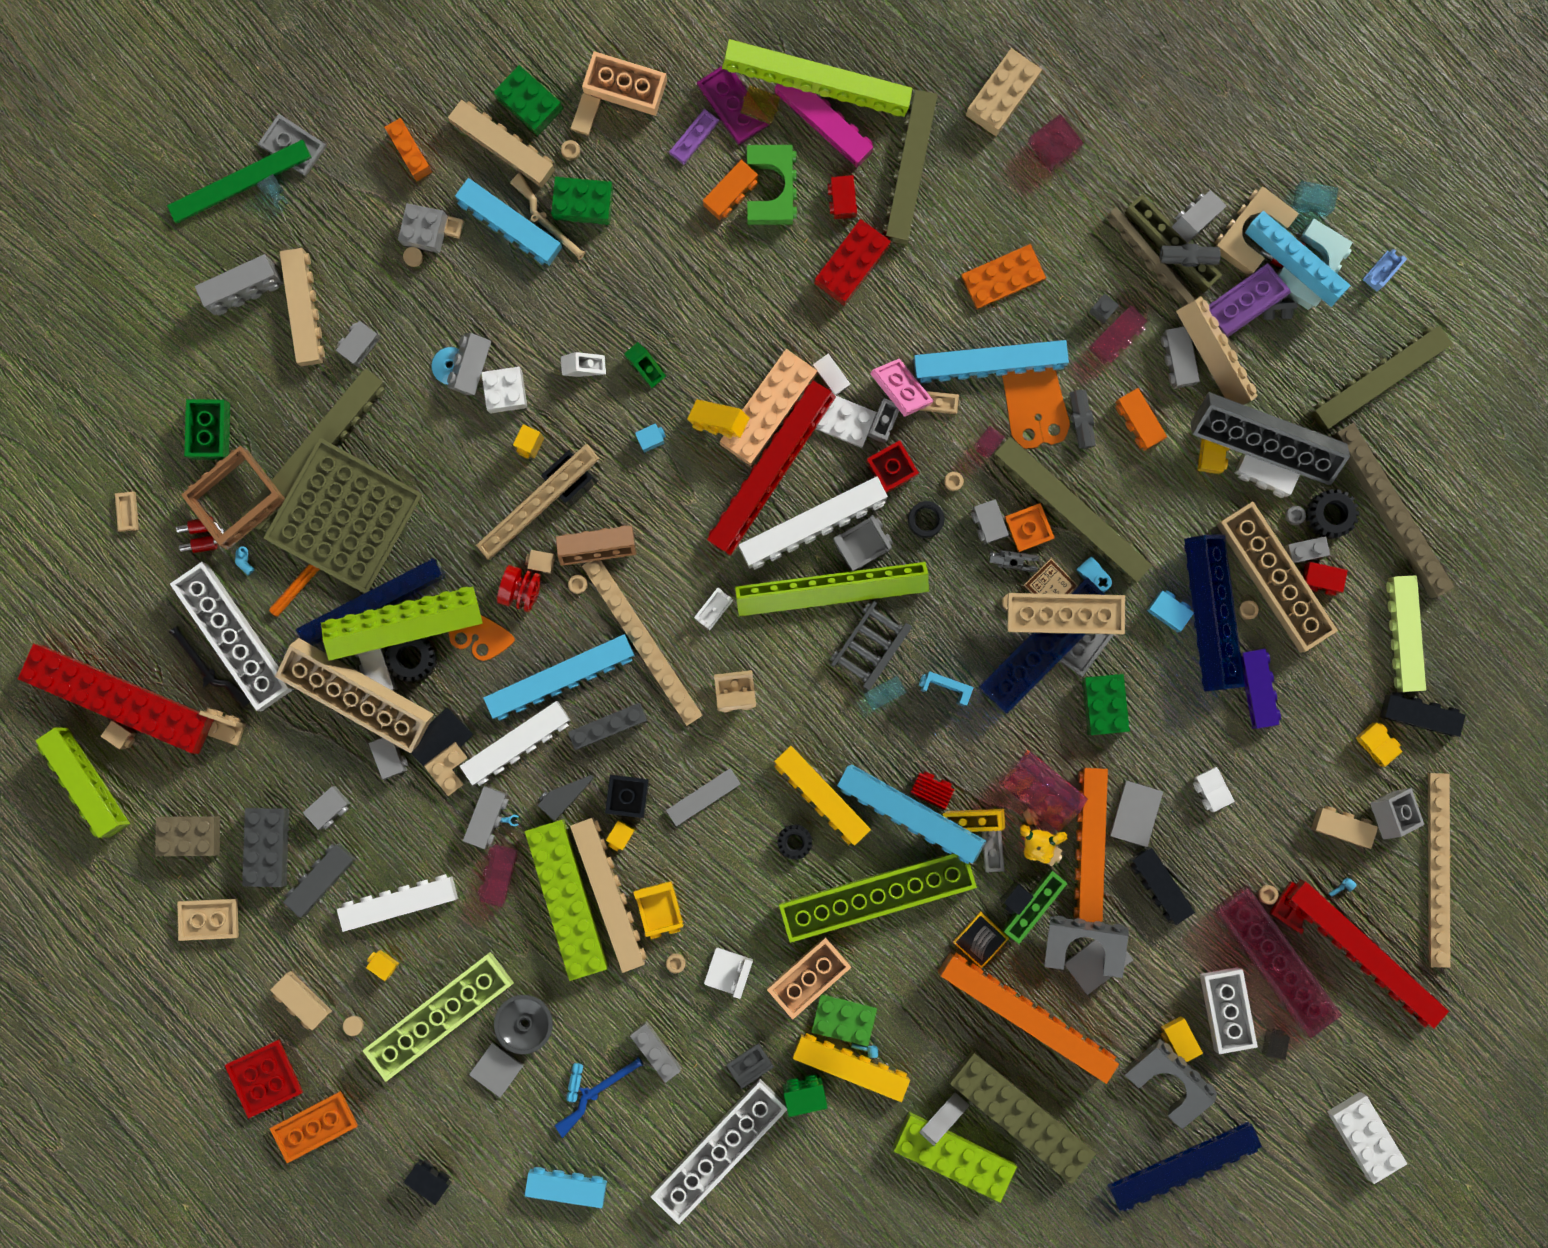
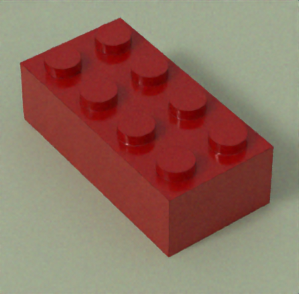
M860 219L817 275L814 284L845 306L889 249L891 241Z

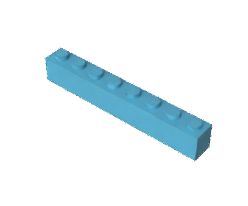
M1061 340L914 355L913 362L916 380L920 381V383H930L933 379H939L940 382L950 381L953 377H958L959 380L969 379L973 375H977V378L988 377V374L996 373V376L1007 375V372L1015 371V374L1026 373V370L1034 369V372L1045 371V368L1061 370L1064 369V366H1067L1069 359L1067 341Z
M624 634L483 698L492 719L498 718L500 721L509 717L508 713L514 710L518 713L527 709L526 705L532 702L536 705L545 701L543 698L551 694V697L561 694V689L565 687L572 689L580 685L579 681L585 678L587 681L596 678L597 673L604 671V673L610 672L615 669L614 665L630 663L635 655Z
M854 765L847 766L837 785L845 795L857 797L859 803L865 806L871 805L875 808V812L892 817L891 821L898 825H906L908 830L916 835L920 833L925 836L924 839L927 842L941 845L943 851L949 854L955 853L959 856L958 859L964 863H974L986 843V840Z

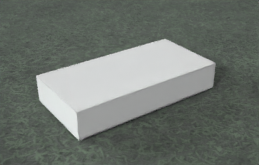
M829 354L813 364V367L834 395L839 394L850 386L849 381Z

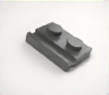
M759 1042L726 1064L741 1089L774 1068Z

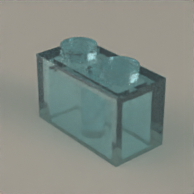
M1300 181L1296 186L1292 208H1296L1299 212L1304 213L1309 211L1316 212L1319 216L1330 215L1335 210L1338 188Z

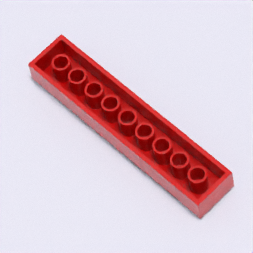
M33 643L18 677V680L193 754H200L214 719L199 715L197 710L39 644Z

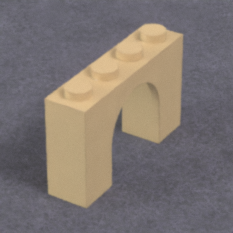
M1263 186L1259 191L1256 189L1248 198L1251 200L1247 206L1243 204L1237 212L1240 216L1236 221L1232 219L1226 226L1228 230L1226 234H1220L1214 242L1216 247H1220L1221 256L1248 277L1255 272L1265 258L1245 242L1242 235L1245 221L1256 218L1262 211H1265L1287 230L1299 214Z

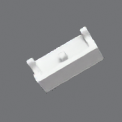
M717 588L694 618L708 630H711L733 600L721 589Z

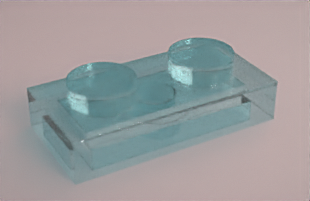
M896 676L864 693V696L873 711L907 692L899 677Z

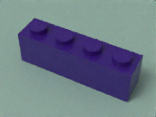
M1266 649L1238 653L1252 729L1280 725L1281 713L1276 707L1278 698L1272 686L1274 676L1272 671L1269 670V653L1266 652Z

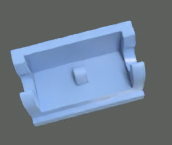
M1395 249L1386 251L1362 279L1376 292L1384 287L1407 260L1404 255L1398 257L1395 254Z

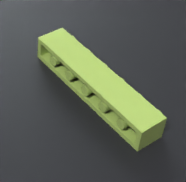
M1417 575L1388 578L1386 589L1390 595L1388 610L1391 612L1389 627L1393 633V639H1391V648L1394 650L1392 665L1393 669L1396 670L1394 686L1397 688V692L1426 691Z

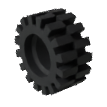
M795 824L785 827L778 837L780 852L791 860L804 858L812 848L811 834L805 827ZM794 834L799 835L803 841L802 846L796 850L791 849L787 844L788 838Z

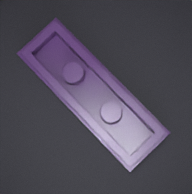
M704 108L672 147L669 154L685 165L719 123V119Z

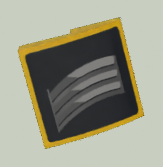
M980 911L954 939L953 943L979 967L983 968L1007 942L1009 937Z

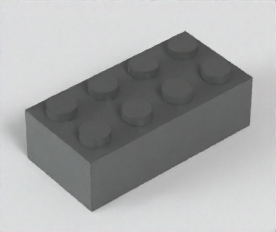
M245 808L242 886H287L289 808Z

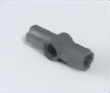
M1198 244L1161 246L1160 263L1181 264L1185 267H1194L1199 264L1218 265L1221 258L1220 247H1199Z
M1086 390L1070 392L1072 426L1076 430L1079 449L1095 447L1094 419L1092 410L1089 409Z

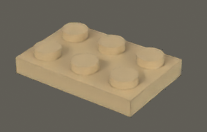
M238 898L177 902L178 941L239 937Z

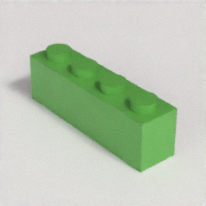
M1049 870L1030 893L1033 898L1020 915L1014 913L1001 930L1020 944L1068 883L1055 872Z

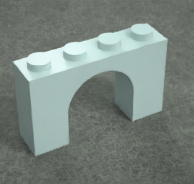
M1313 219L1307 225L1299 238L1316 249L1322 255L1324 263L1336 273L1342 267L1340 265L1342 259H1346L1352 251L1350 246L1353 242L1316 219ZM1285 267L1279 270L1278 276L1291 291L1288 294V298L1307 310L1313 306L1316 307L1320 303L1321 298Z

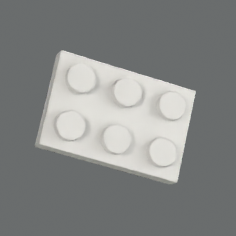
M836 396L815 429L862 448L877 412Z

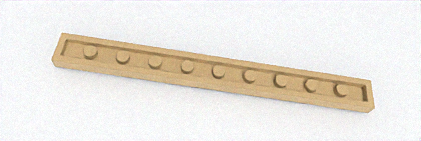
M591 561L582 566L686 726L703 716L602 561Z
M1428 773L1429 967L1450 968V774Z

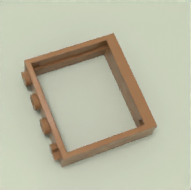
M239 446L234 451L232 450L225 459L218 461L213 469L204 473L195 484L188 486L189 489L181 494L219 546L226 550L230 549L278 509L285 500L253 456L242 446ZM244 460H247L271 494L222 534L197 500Z

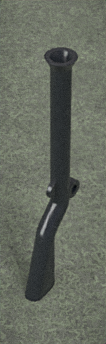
M178 626L169 631L205 676L203 678V688L208 684L225 687L241 709L251 703L245 693L230 681L214 677L215 670L207 668L179 631Z

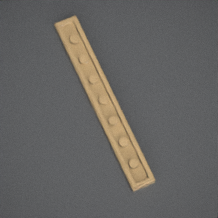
M585 444L476 545L487 560L493 558L599 460V457L588 444Z

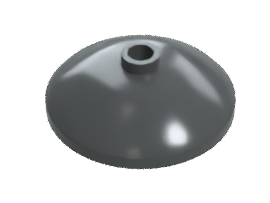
M517 995L506 1000L499 1007L494 1020V1030L499 1042L507 1050L517 1054H529L542 1048L550 1038L553 1029V1019L549 1008L543 1001L531 995ZM523 1019L528 1020V1026L522 1024Z

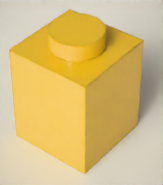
M618 820L606 839L609 842L608 846L616 851L619 849L624 850L635 829Z
M380 950L370 955L367 960L369 964L366 968L386 981L395 971L399 962Z

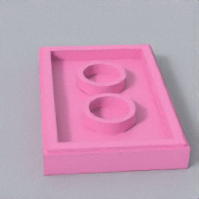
M900 359L873 369L870 373L904 417L933 403V399Z

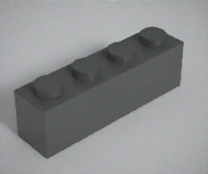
M637 703L571 730L568 734L574 749L578 750L647 722L648 719L641 703Z
M340 843L335 844V846L333 844L330 845L324 852L326 856L322 860L318 859L311 866L313 870L309 874L305 873L298 882L300 884L297 888L290 889L285 895L287 899L283 903L299 918L306 916L356 860Z

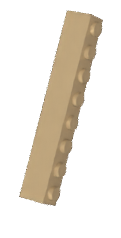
M593 817L571 825L574 839L622 973L645 965L647 955L644 948L640 949L638 941H641L639 933L633 929L631 924L634 922L631 911L627 912L626 910L627 899L624 893H620L619 886H621L618 875L614 876L612 868L615 866L611 856L608 857L605 850L608 849L605 838L601 839L599 832L602 830L599 821H595Z

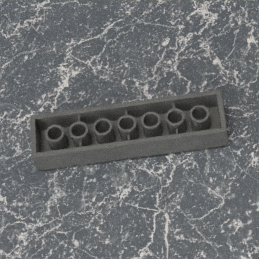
M1208 392L1190 422L1192 435L1330 486L1350 458L1347 443Z

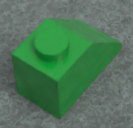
M639 342L624 353L631 365L651 388L666 377L650 353Z

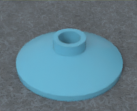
M447 347L441 349L432 360V372L436 379L443 384L448 385L447 379L453 370L454 364L451 368H447L446 364L453 362L455 355L458 354V348Z

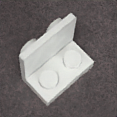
M716 948L704 984L731 993L733 997L741 999L753 959Z

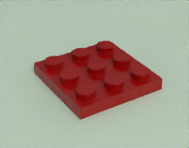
M280 1039L224 1065L248 1119L303 1093Z

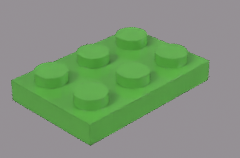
M821 994L811 1032L868 1047L877 1008Z

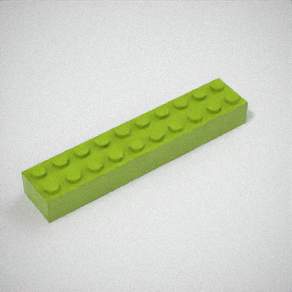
M952 852V854H945L779 903L789 942H795L975 889L977 886L970 863L962 862L958 859L959 856Z

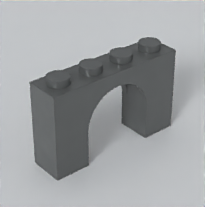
M1050 916L1044 967L1064 970L1066 950L1069 944L1077 938L1089 937L1097 940L1105 950L1103 975L1123 978L1129 927L1121 924L1108 925L1100 921L1087 922L1079 918L1073 920L1066 919L1063 916Z
M1158 1039L1127 1066L1125 1076L1138 1088L1160 1073L1175 1075L1184 1083L1187 1092L1170 1106L1168 1117L1181 1129L1215 1103L1217 1095L1215 1088L1211 1084H1207L1196 1070H1192L1187 1065L1184 1058L1174 1053L1171 1046L1164 1043L1161 1039Z

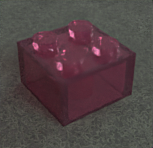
M1061 114L1034 133L1028 141L1030 147L1050 172L1079 152L1084 144Z

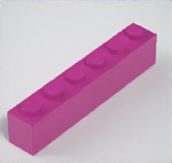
M781 84L775 86V94L856 168L873 152L871 140L866 136L863 138L858 133L857 127L853 124L849 125L845 121V117L839 111L835 112L826 99H821L815 93L803 92L797 88L785 87Z

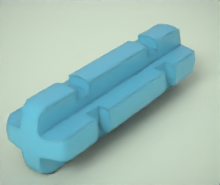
M574 1063L572 1066L573 1074L570 1076L569 1092L566 1100L569 1102L577 1101V1092L579 1091L582 1076L580 1074L583 1071V1065L579 1063Z

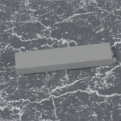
M730 768L666 811L674 824L678 826L741 783Z

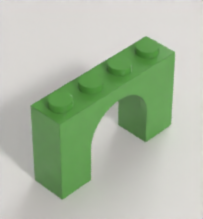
M747 145V165L751 169H770L776 171L785 183L783 192L774 200L747 201L748 225H793V219H797V207H793V200H797V188H793V181H796V170H793V163H796V151H793V145Z

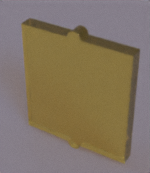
M749 85L746 96L743 97L744 102L740 113L771 125L774 115L778 111L777 105L780 97Z

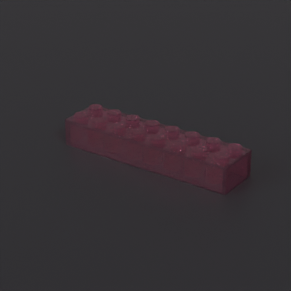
M1243 886L1213 908L1218 918L1305 1036L1309 1038L1314 1037L1342 1016L1249 888Z

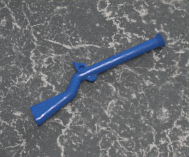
M637 1056L636 1060L592 1089L579 1087L583 1095L580 1098L578 1110L555 1124L562 1138L584 1115L589 1099L596 1100L598 1093L636 1068L644 1066L639 1056Z

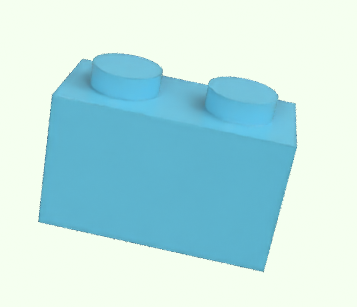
M1167 590L1165 592L1160 591L1146 611L1177 633L1181 632L1194 614L1190 610L1191 606L1183 601L1181 603L1175 599L1176 596Z

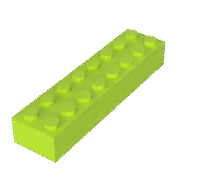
M462 587L456 591L442 592L440 595L424 596L415 601L407 600L402 602V604L394 606L386 605L377 610L370 609L356 615L349 614L339 619H328L321 623L323 643L328 660L330 661L483 623L474 587Z
M562 819L525 831L569 981L607 970L608 963L565 820Z

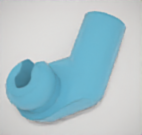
M243 546L239 547L235 553V564L244 573L250 575L254 568L248 563V549Z

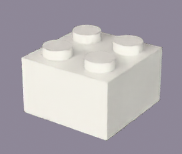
M520 367L482 372L486 408L489 413L527 408L523 373Z

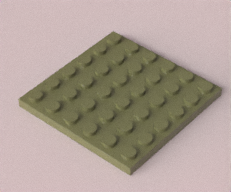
M319 438L263 539L355 589L368 594L423 494L328 441Z

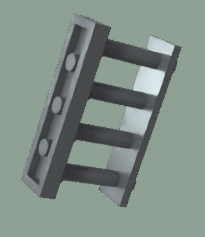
M875 601L872 605L870 603L866 605L862 611L865 614L841 651L838 652L836 650L830 659L833 661L832 667L839 663L863 679L864 685L862 687L870 691L912 628L908 623H905L904 626L901 624L897 625L875 610L874 607L877 604ZM869 615L894 631V634L897 636L893 642L887 641L863 625ZM858 631L884 647L883 650L886 652L882 658L880 656L876 657L853 641ZM847 647L872 662L875 667L873 672L866 673L842 657Z

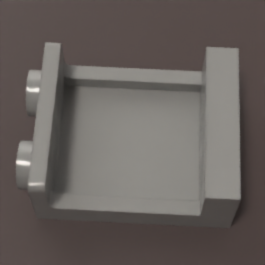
M872 515L867 520L833 538L836 547L851 571H856L892 549L893 541L888 534L885 535L881 529L883 524L878 517L875 519Z

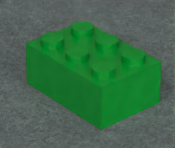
M520 65L494 91L496 99L537 137L563 110L561 102Z
M555 177L551 212L553 219L610 225L614 190L612 182Z
M186 399L184 457L190 460L225 459L229 455L230 403L224 399Z
M1124 674L1082 678L1087 734L1099 735L1130 732Z
M810 1074L805 1076L806 1079L798 1081V1078L786 1080L787 1083L783 1084L789 1117L828 1109L821 1076Z

